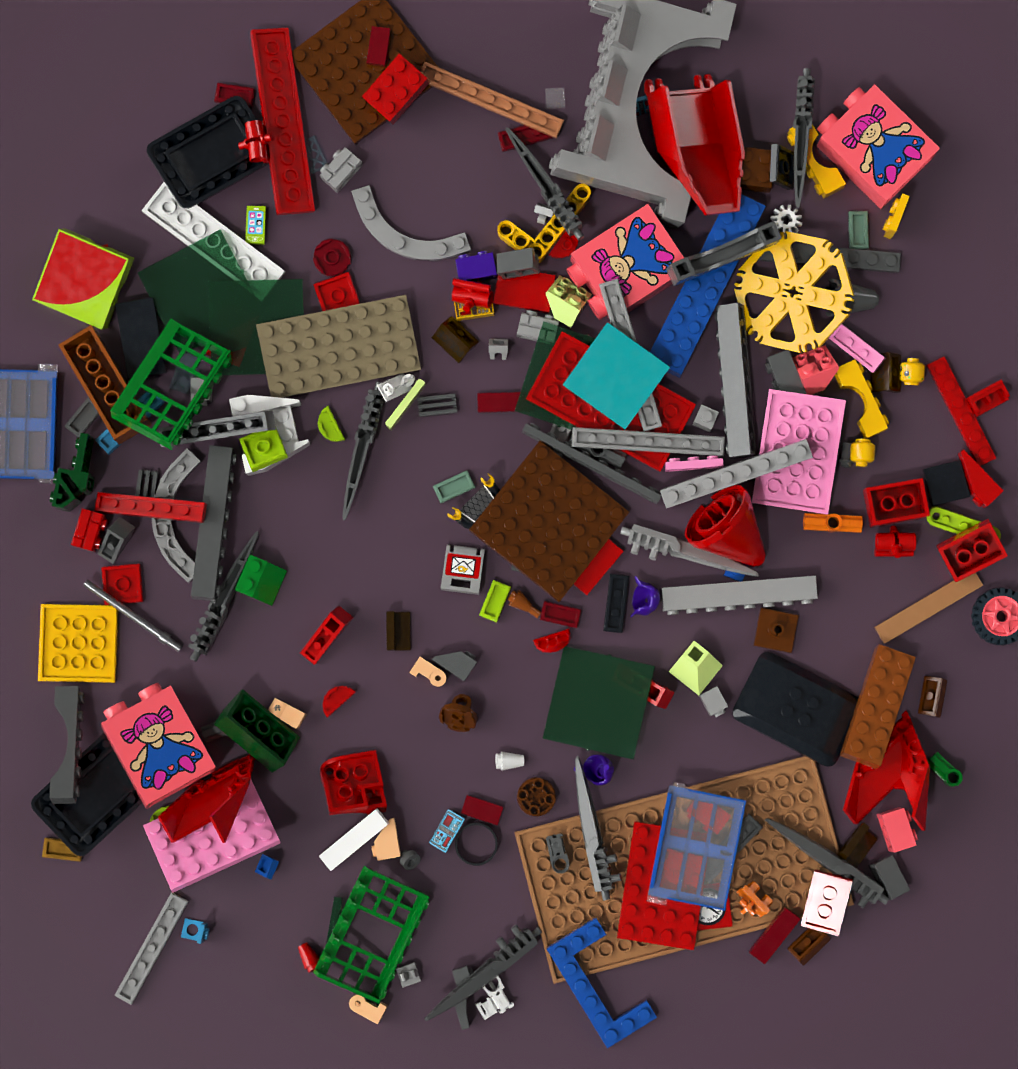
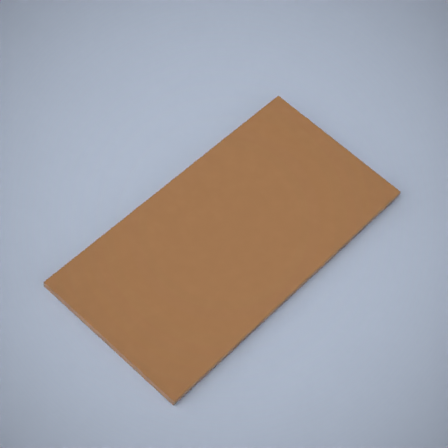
M803 756L685 787L687 789L746 800L743 819L747 814H750L763 827L735 857L729 888L733 927L698 930L695 947L767 928L784 906L802 919L814 871L819 870L830 874L833 873L787 840L769 825L765 819L770 818L809 837L835 854L839 853L816 762ZM668 792L596 811L604 842L602 847H607V856L616 854L618 858L617 862L609 863V867L612 869L610 871L611 875L620 873L622 876V881L613 882L615 888L608 890L609 900L603 901L601 891L595 892L583 839L580 815L514 832L538 926L542 932L541 937L553 984L566 980L546 948L595 917L606 935L574 955L585 975L685 950L617 938L634 822L661 826ZM677 797L672 828L688 830L690 819L687 817L688 813L685 810L692 802V799ZM718 805L730 814L731 817L718 835L714 832L712 833L710 843L719 845L730 834L734 808ZM699 821L693 824L692 831L707 833L702 829L704 825ZM560 833L563 834L561 838H563L566 852L564 853H567L569 860V869L562 874L556 873L552 868L546 841L547 836ZM556 860L555 868L558 870L565 869V860ZM722 871L710 883L704 880V884L720 883ZM753 881L760 887L755 894L759 899L766 894L773 900L769 907L770 911L761 918L756 913L751 916L748 911L745 914L740 912L743 906L739 901L742 898L736 891ZM851 893L849 894L846 907L854 905Z

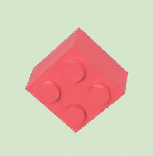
M897 807L876 814L889 852L895 853L917 846L915 841L918 838L915 830L910 827L909 822L912 820L908 810L905 811L904 808Z

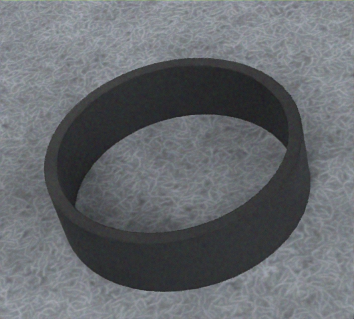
M470 823L464 826L458 832L455 839L457 855L463 862L469 865L480 866L486 864L494 857L497 851L498 842L494 831L482 823ZM472 825L486 827L491 831L495 839V850L492 856L482 863L468 862L458 851L457 841L460 833Z

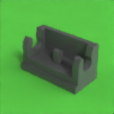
M533 248L497 254V274L503 279L540 273L538 254H535Z
M893 855L868 865L876 882L884 887L882 894L887 896L889 900H893L910 891Z

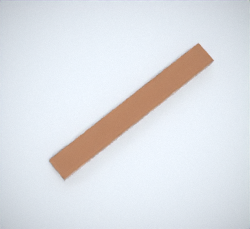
M424 62L420 71L429 79L430 83L428 85L557 139L564 123L563 119L430 63Z

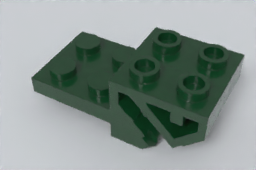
M80 433V437L76 439L75 448L77 449V454L72 459L74 471L58 468V473L55 472L53 484H55V489L50 494V503H52V507L58 510L70 512L82 503L79 498L80 495L83 493L91 495L93 492L95 477L88 472L94 438L89 434Z

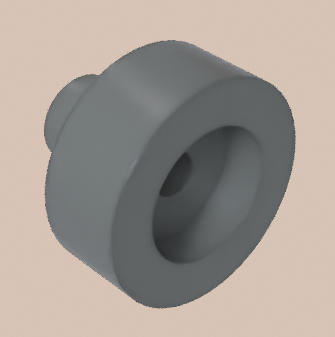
M415 850L402 851L401 865L406 870L414 869L420 863V856Z

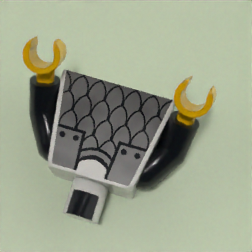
M487 473L490 477L488 481H484L481 478L484 486L460 510L452 507L455 510V515L447 514L449 518L456 520L466 529L471 528L500 491L490 473Z

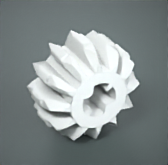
M781 205L780 211L775 209L773 211L775 215L770 217V220L775 222L778 231L784 233L785 231L798 233L797 227L802 226V223L798 221L802 218V215H795L798 209L796 208L792 212L791 205H788L787 210ZM784 218L789 219L787 225L782 221Z

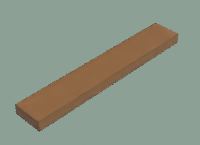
M976 573L958 582L953 580L874 628L885 644L980 588L983 584Z

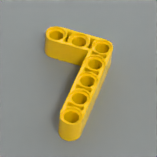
M586 184L577 185L567 197L569 205H573L576 208L574 211L575 215H578L590 200L591 190ZM580 190L586 191L587 196L584 198H580L577 195V192ZM553 215L535 240L507 220L499 223L497 231L499 238L514 250L526 248L539 250L541 252V256L538 257L540 263L564 234L565 229L554 225V222L558 219ZM503 227H509L511 229V233L504 235L502 234L501 229ZM544 235H551L553 240L547 243L542 238ZM523 238L526 240V244L519 246L516 244V240Z

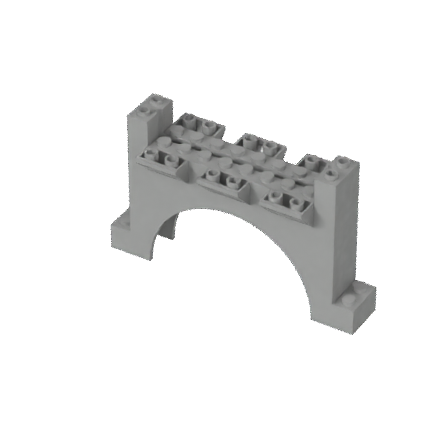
M589 0L588 5L591 6V13L609 17L602 30V34L605 36L603 41H600L598 47L600 56L597 66L600 67L598 73H595L594 77L590 80L589 88H591V92L585 100L587 110L584 120H586V124L577 134V149H574L573 152L561 149L558 154H555L549 163L550 175L656 204L658 206L655 207L654 213L661 224L677 229L685 223L691 196L681 182L665 172L647 151L637 125L636 101L643 77L651 64L662 56L687 47L700 46L720 49L721 40L728 41L737 4L725 0H712L711 3L707 4L706 8H703L702 13L658 0Z

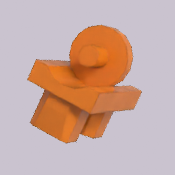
M755 881L739 888L736 893L742 898L739 901L743 906L740 912L745 914L748 911L751 916L756 913L761 918L770 911L769 907L773 900L766 894L761 899L755 895L760 889Z

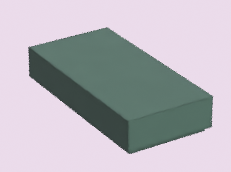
M868 211L848 212L849 249H869Z
M464 471L434 485L433 488L440 504L475 489V486L468 471Z

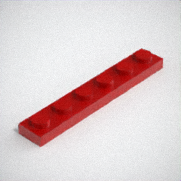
M945 357L927 364L926 367L974 460L979 466H982L996 459Z
M98 492L94 511L204 523L207 504L203 502Z

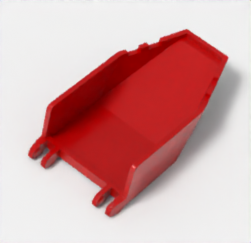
M705 74L703 81L701 75H695V89L669 91V87L663 84L661 78H657L654 81L655 85H653L651 79H646L644 82V92L647 95L659 154L705 216L739 212L742 192L740 183L741 177H743L742 161L745 159V150L731 81L724 80L715 85L711 75Z

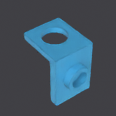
M185 918L181 938L195 940L199 944L203 943L204 939H208L210 928H207L208 923ZM190 924H195L198 927L196 935L188 934L187 927Z

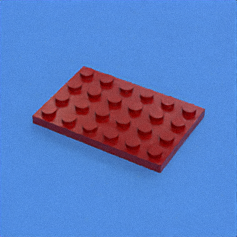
M634 822L617 938L694 950L701 906L648 895L661 826ZM671 827L670 835L687 838L688 830ZM692 831V840L706 842L707 833ZM672 849L666 850L659 887L677 890L684 852ZM688 853L681 886L682 892L696 894L703 856ZM706 860V866H705V871H704V876H703V881H702V886H701V891H700V895H701V896H702V894H703V887H704V880H705V874H706L707 860Z

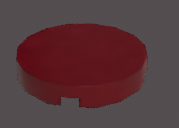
M327 239L316 246L313 261L316 269L321 274L335 277L343 274L348 269L351 263V254L344 242Z

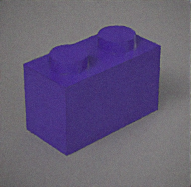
M481 251L475 256L464 254L458 256L459 259H455L459 279L476 282L497 278L493 252Z

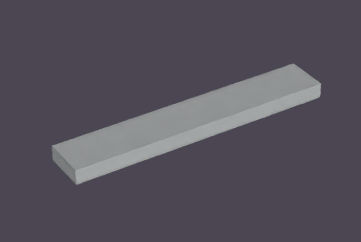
M171 892L114 996L130 1005L133 1004L189 903L188 900Z

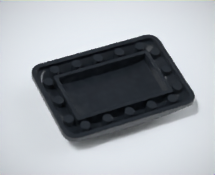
M233 96L148 144L146 153L182 208L189 209L269 164L250 162L248 150H240L238 147V143L247 138L245 123L257 120L242 97Z
M764 652L758 657L733 707L732 715L735 720L823 766L831 767L836 764L840 757L858 697L771 652Z
M105 733L82 752V758L78 759V766L81 767V777L77 780V785L80 786V797H77L76 803L53 804L50 800V783L36 794L31 801L33 811L77 856L88 854L143 803Z

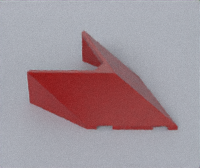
M907 710L893 727L881 766L875 769L858 762L855 764L843 811L853 824H858L893 789L905 790L913 809L911 817L922 831L926 829L930 764Z
M248 754L241 759L237 758L212 772V777L205 781L199 779L194 782L158 816L171 843L180 840L210 822L215 827L222 843L226 842L250 784L255 762L253 756Z

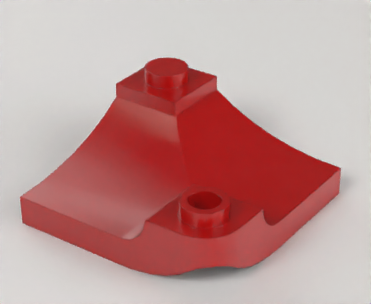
M376 750L334 757L321 765L320 777L325 791L329 815L344 813H367L369 815L377 808L381 813L386 812L387 804ZM332 771L333 774L328 775L326 772Z

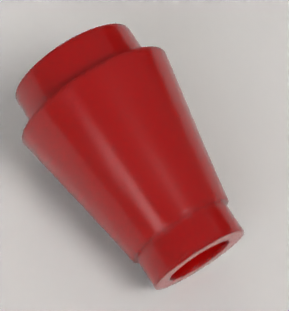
M306 942L299 946L298 950L304 969L311 973L314 971L320 957Z

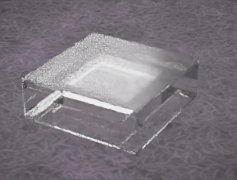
M564 88L545 89L546 109L565 108Z

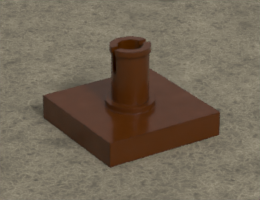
M760 608L753 646L792 653L799 615Z

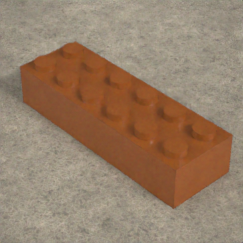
M92 325L60 343L61 351L113 439L120 445L138 434L139 432L111 417L110 410L128 383ZM131 403L124 414L136 420L143 409ZM145 414L140 423L149 427L152 424Z
M880 644L874 649L841 750V757L875 769L881 766L916 657Z

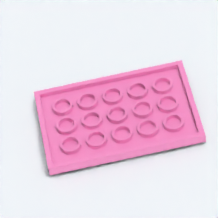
M769 389L759 455L807 438L813 458L756 477L752 503L828 514L846 400Z
M251 779L225 843H222L212 822L174 843H171L159 818L143 825L172 893L280 844L277 833Z

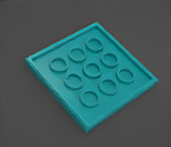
M607 322L563 383V386L623 429H626L670 366Z

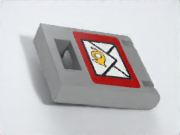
M447 544L441 590L479 595L485 549H481L480 555H476L477 548L454 545V551L450 552L451 545ZM452 579L471 581L470 588L451 586Z

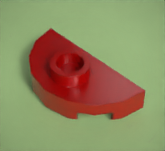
M565 231L548 256L554 259L569 257L578 245L575 235L570 237Z
M566 629L535 639L533 643L542 652H557L569 644L571 632L570 629Z
M337 686L329 690L323 700V712L328 718L356 692L346 686Z

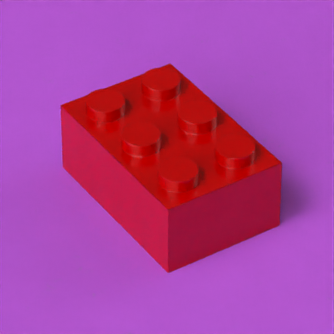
M399 53L362 95V98L393 125L427 87L430 81Z
M923 478L868 487L863 490L870 528L924 519L930 516Z
M989 519L936 545L955 582L1008 556Z

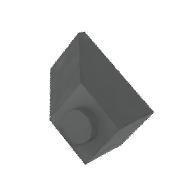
M119 517L108 528L98 555L114 564L131 539L135 526Z
M460 651L434 656L432 659L464 682L477 664L475 661L476 656L468 651L465 654Z

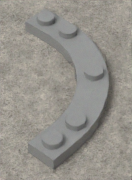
M369 185L351 191L365 227L380 244L390 251L413 260L430 261L444 260L471 252L465 232L435 241L416 240L397 232L384 220L378 211Z
M186 449L162 476L154 498L174 500L183 481L201 461ZM152 518L154 537L162 555L171 567L190 583L193 580L195 562L179 545L173 530L172 520Z

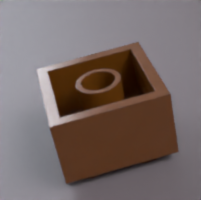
M744 147L745 159L742 161L743 177H741L740 187H742V190L770 193L772 183L770 182L771 150Z

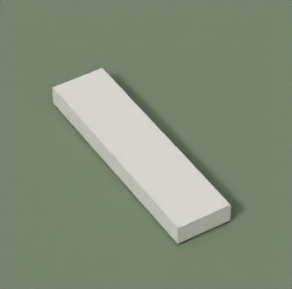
M377 808L319 855V857L329 870L332 871L386 827L389 822Z

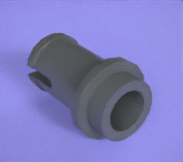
M842 443L841 459H839L841 467L851 468L852 464H854L850 460V446L852 443Z

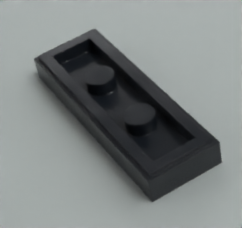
M610 574L603 631L623 632L629 576Z

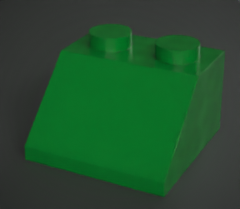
M249 555L235 590L273 606L287 570Z

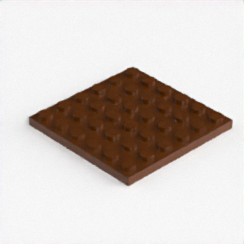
M360 0L292 51L295 68L355 145L388 121L365 101L362 95L399 53L419 71H421L424 62L437 66L387 0ZM372 26L391 28L385 67L368 65L366 63ZM427 85L416 99L430 90L432 86Z
M539 441L474 522L469 531L556 601L560 602L629 514V511L543 442Z

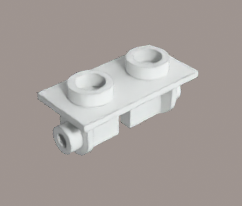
M402 373L378 384L377 387L387 402L409 392L412 388L411 385L414 384L415 376Z

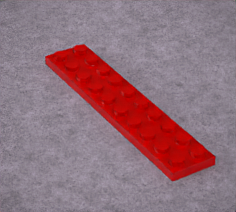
M253 29L250 31L263 125L265 133H272L274 136V140L269 141L267 148L276 214L314 213L315 206L289 29Z

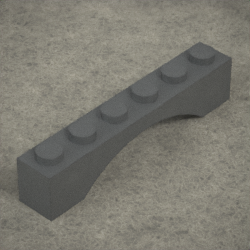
M773 221L723 245L671 263L666 268V271L673 286H677L773 246L782 238Z
M79 686L55 687L54 705L65 721L68 744L63 763L56 774L50 779V800L53 804L76 803L77 797H80V786L77 785V780L81 777V767L78 766V759L82 758V749L79 748V741L83 739L80 722H83L84 718L83 711H81V704H84V693L81 692Z

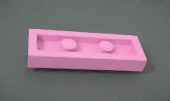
M843 324L829 337L830 340L872 373H875L885 360L882 354Z
M707 456L706 460H699V457H689L688 461L672 458L664 464L665 472L717 469L724 466L723 458L718 459V456Z

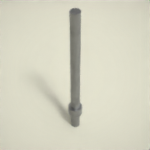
M87 580L84 583V587L156 636L162 644H167L177 652L182 648V645L170 638L171 635L164 631L163 633L91 581Z

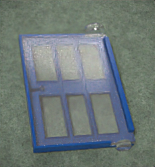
M38 364V370L0 369L1 479H39L38 483H50V480H53L56 454L58 365Z
M674 782L673 786L669 785L648 891V902L666 905L667 899L725 911L746 800L687 789L685 784Z

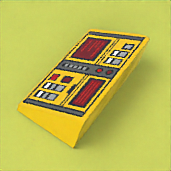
M454 302L457 321L494 316L493 303L489 309L474 306L469 312H465L463 310L464 304Z

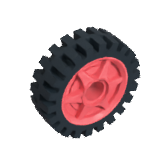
M995 588L985 592L976 600L972 608L971 619L975 632L980 635L981 639L994 645H1007L1018 640L1017 592L1011 589ZM999 611L1003 612L1005 615V620L1003 622H1000L997 619V613Z

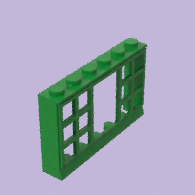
M170 319L110 410L111 417L172 450L175 445L178 446L180 444L183 432L191 427L194 415L200 413L203 406L202 403L212 394L214 384L220 382L223 370L230 366L232 362L231 350ZM176 333L188 339L185 345L173 339ZM192 342L204 347L201 354L189 348ZM170 343L182 349L176 359L164 354ZM208 350L220 356L217 362L205 356ZM186 351L198 357L192 368L179 362ZM160 358L204 380L188 407L144 385V382ZM201 360L214 366L207 377L195 371ZM140 388L152 394L146 405L134 399ZM156 397L168 402L162 414L150 408ZM131 403L143 409L136 420L124 414ZM172 405L184 411L178 422L166 417ZM146 412L158 417L152 429L140 423ZM162 420L175 426L168 437L156 431Z
M363 866L313 973L319 978L379 1004L380 1000H383L386 996V988L389 981L391 982L395 977L397 965L403 960V952L406 946H409L412 941L414 929L420 924L422 912L429 905V896ZM373 876L385 881L380 893L368 888ZM389 883L401 888L396 900L384 895ZM405 891L417 895L412 908L400 903ZM365 892L378 897L372 910L360 905ZM382 899L394 904L388 917L376 912ZM398 906L410 911L404 924L392 919ZM357 909H361L402 928L387 960L343 940ZM341 944L353 949L347 962L335 957ZM357 951L369 956L363 969L351 964ZM373 958L385 963L380 976L367 972ZM332 961L345 966L339 979L327 974ZM349 968L361 973L355 986L343 981ZM365 975L377 980L371 993L359 988Z

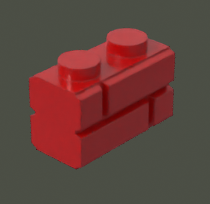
M82 508L71 545L91 552H96V549H100L102 544L101 532L102 530L105 531L108 525L106 515Z

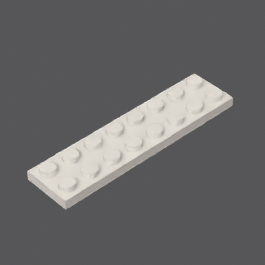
M163 182L142 209L144 214L261 302L265 300L285 274L282 268L198 205L189 209L182 208L165 182Z

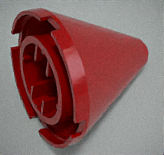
M733 485L716 492L711 496L713 501L706 507L701 505L690 518L685 529V538L693 547L752 567L760 566L764 563L766 553L751 498L741 485Z

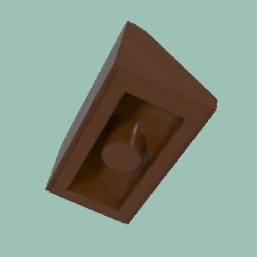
M924 676L918 714L941 717L947 686L946 679Z
M808 928L787 949L804 966L831 938L825 932Z

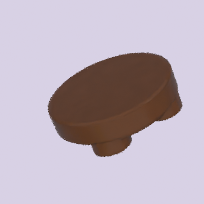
M542 778L526 780L522 783L517 793V801L520 808L530 816L547 814L553 808L556 800L553 786Z

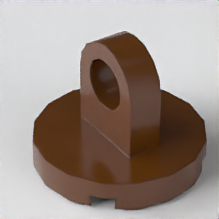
M465 694L455 696L452 703L444 705L439 713L440 722L443 725L444 723L447 724V728L457 732L470 731V728L474 729L478 717L471 709V698ZM459 702H466L467 704L464 706V705H461V704H458V703H459Z

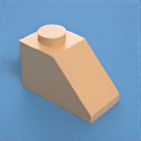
M395 818L389 819V824L382 829L375 839V845L371 846L373 857H377V861L401 857Z

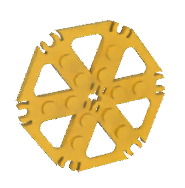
M785 231L786 234L780 232L782 239L777 244L753 253L739 268L740 271L746 273H737V276L742 277L743 281L740 284L735 283L734 285L742 289L737 290L734 288L737 302L744 305L746 331H748L749 335H752L755 331L758 332L755 341H761L760 344L806 353L808 352V344H811L812 348L816 350L817 344L815 341H817L820 348L850 316V314L843 313V310L847 312L852 311V309L846 307V302H854V299L847 297V295H855L843 253H840L839 249H836L833 253L830 252V248L833 246L832 242L827 243L829 240ZM794 242L811 244L816 248L815 254L800 271H798L791 246ZM766 251H770L773 254L779 279L755 274L752 270L753 265ZM832 265L837 267L842 283L839 291L813 287ZM796 287V291L803 293V295H794L792 298V294L785 291V289L793 290ZM748 293H756L774 298L757 318H751L745 300ZM809 306L834 312V319L821 333H816ZM789 313L795 333V340L793 342H785L773 339L771 332Z

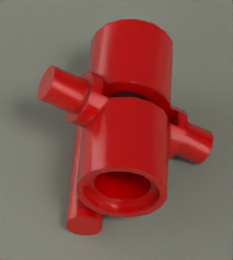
M260 120L246 122L247 138L238 143L239 149L248 150L250 162L269 163L267 144L269 141L274 140L273 134L265 133L263 122Z
M453 279L452 301L464 304L463 310L465 312H469L474 306L488 309L491 307L493 302V291H490L491 285L483 284L480 281L472 282Z
M891 526L889 533H876L875 557L900 558L914 556V551L916 550L915 533H900L896 526Z

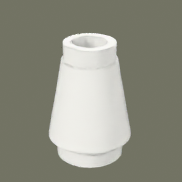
M500 752L495 756L496 769L503 771L524 766V755Z

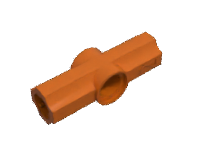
M804 513L803 530L862 532V516ZM830 518H834L837 521L836 528H831L828 525Z

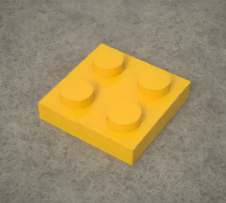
M902 193L900 198H896L892 203L889 213H892V216L889 215L883 227L885 231L884 237L891 239L897 231L910 196Z

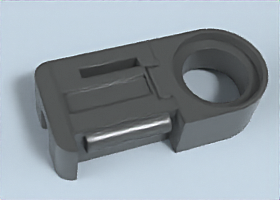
M561 833L546 837L552 868L556 873L560 874L565 873L569 869L568 855L564 853L566 851L563 838H561L563 834ZM558 859H563V860H565V862H566V867H565V869H563V870H558V869H556V868H555V862H556V860H558Z

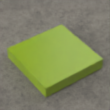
M277 428L276 430L252 433L239 439L252 472L288 458Z

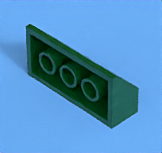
M243 689L222 710L214 724L271 772L286 764L300 739L296 733Z

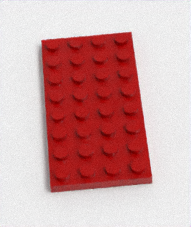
M562 331L530 389L526 400L578 428L644 432L638 413L627 428L623 429L563 386V383L590 346ZM658 384L652 394L662 426L645 432L681 434L696 404ZM620 450L661 472L670 453Z

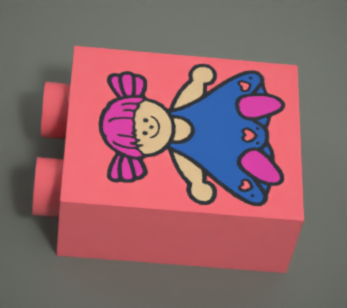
M874 84L866 93L858 87L849 95L843 103L849 110L840 119L831 113L818 126L817 131L822 136L817 147L864 194L882 209L934 158L940 148Z
M649 204L572 252L570 261L573 265L568 267L566 271L577 288L584 284L587 285L593 294V297L587 300L588 305L600 320L606 315L608 317L599 284L618 279L629 313L672 285L666 268L671 263L679 261L684 257Z
M159 683L152 684L140 691L138 695L142 701L130 708L122 701L106 709L103 713L107 720L101 723L107 739L146 809L188 787L199 779L208 776L216 769L173 688L169 686L162 690Z

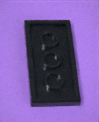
M154 298L115 304L128 379L133 377L160 336ZM163 358L159 359L149 376L166 373Z

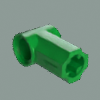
M938 752L928 760L930 769L943 780L945 785L954 787L961 784L963 779L962 773L955 769ZM951 772L957 775L955 783H951L948 780V775Z

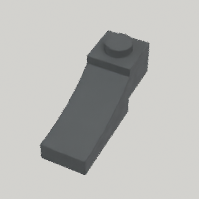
M465 965L452 969L456 986L473 973L472 968L468 969V966ZM467 998L455 1005L462 1030L470 1028L467 1015Z

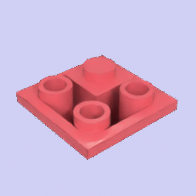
M825 345L820 348L817 347L816 350L813 349L792 357L805 392L808 395L825 390L839 370L838 364Z

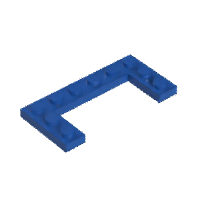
M595 917L546 949L604 1044L609 1048L656 1019L657 1016L647 1000L614 1020L608 1013L574 957L576 953L606 935Z

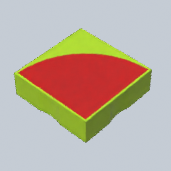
M66 228L58 229L32 300L101 330L106 329L113 316L119 292L126 282L134 257L113 248L101 246L91 239Z

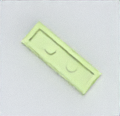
M418 379L386 421L385 425L391 431L426 386L423 380Z

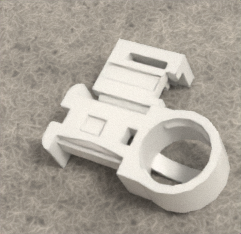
M498 976L496 977L498 980L497 988L492 981L489 982L493 991L488 990L485 986L483 987L489 996L486 998L487 1001L482 1004L481 1002L475 1003L484 1020L497 1013V1009H500L498 1010L499 1013H504L506 1009L514 1006V1003H510L502 989L505 987Z

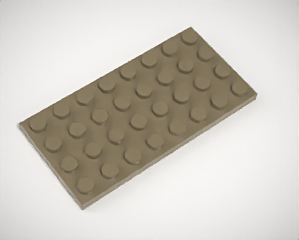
M406 295L256 324L271 397L283 398L421 370Z

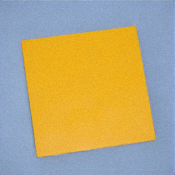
M41 604L38 681L116 683L118 610L109 605Z

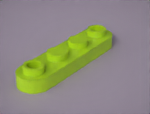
M938 506L931 507L929 509L930 516L927 517L930 525L955 534H959L982 522ZM939 513V518L934 519L932 515ZM993 526L1000 540L1001 533L997 527Z

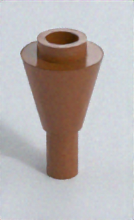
M520 589L517 592L512 591L507 600L510 602L508 605L529 612L536 618L541 614V611L532 606Z

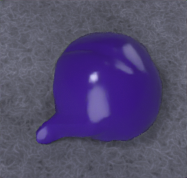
M635 576L638 586L632 598L634 612L631 614V617L635 614L647 616L657 609L660 602V593L650 583L643 582Z
M599 754L591 755L582 765L586 779L594 785H605L613 777L614 766L606 756Z

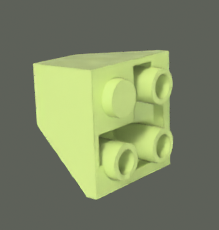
M560 275L546 292L554 318L570 328L583 311L587 300L592 296L585 288H577L568 278Z
M693 641L669 672L699 696L723 665L707 650Z

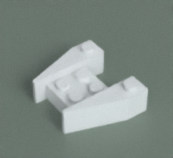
M245 395L229 399L233 416L273 411L275 426L288 458L310 446L308 439L299 441L291 408L301 406L299 399ZM242 455L245 472L248 476L267 472L288 459L286 458L252 472L246 455Z

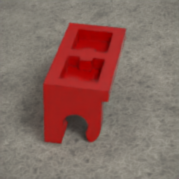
M1001 379L969 396L966 400L975 417H978L1008 401L1010 394Z

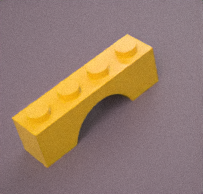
M812 124V129H809L806 174L809 179H813L816 184L814 188L817 194L822 195L824 199L843 189L846 183L837 168L824 167L815 160L812 153V145L817 139L818 133ZM792 127L787 133V139L791 146H795V129Z
M855 359L839 366V370L834 376L840 389H851L862 398L864 412L857 425L864 439H868L886 431L889 422L885 414L882 415L879 410L881 407L877 397H873L871 393L872 386L869 380H865L863 376L864 369L861 363H857Z

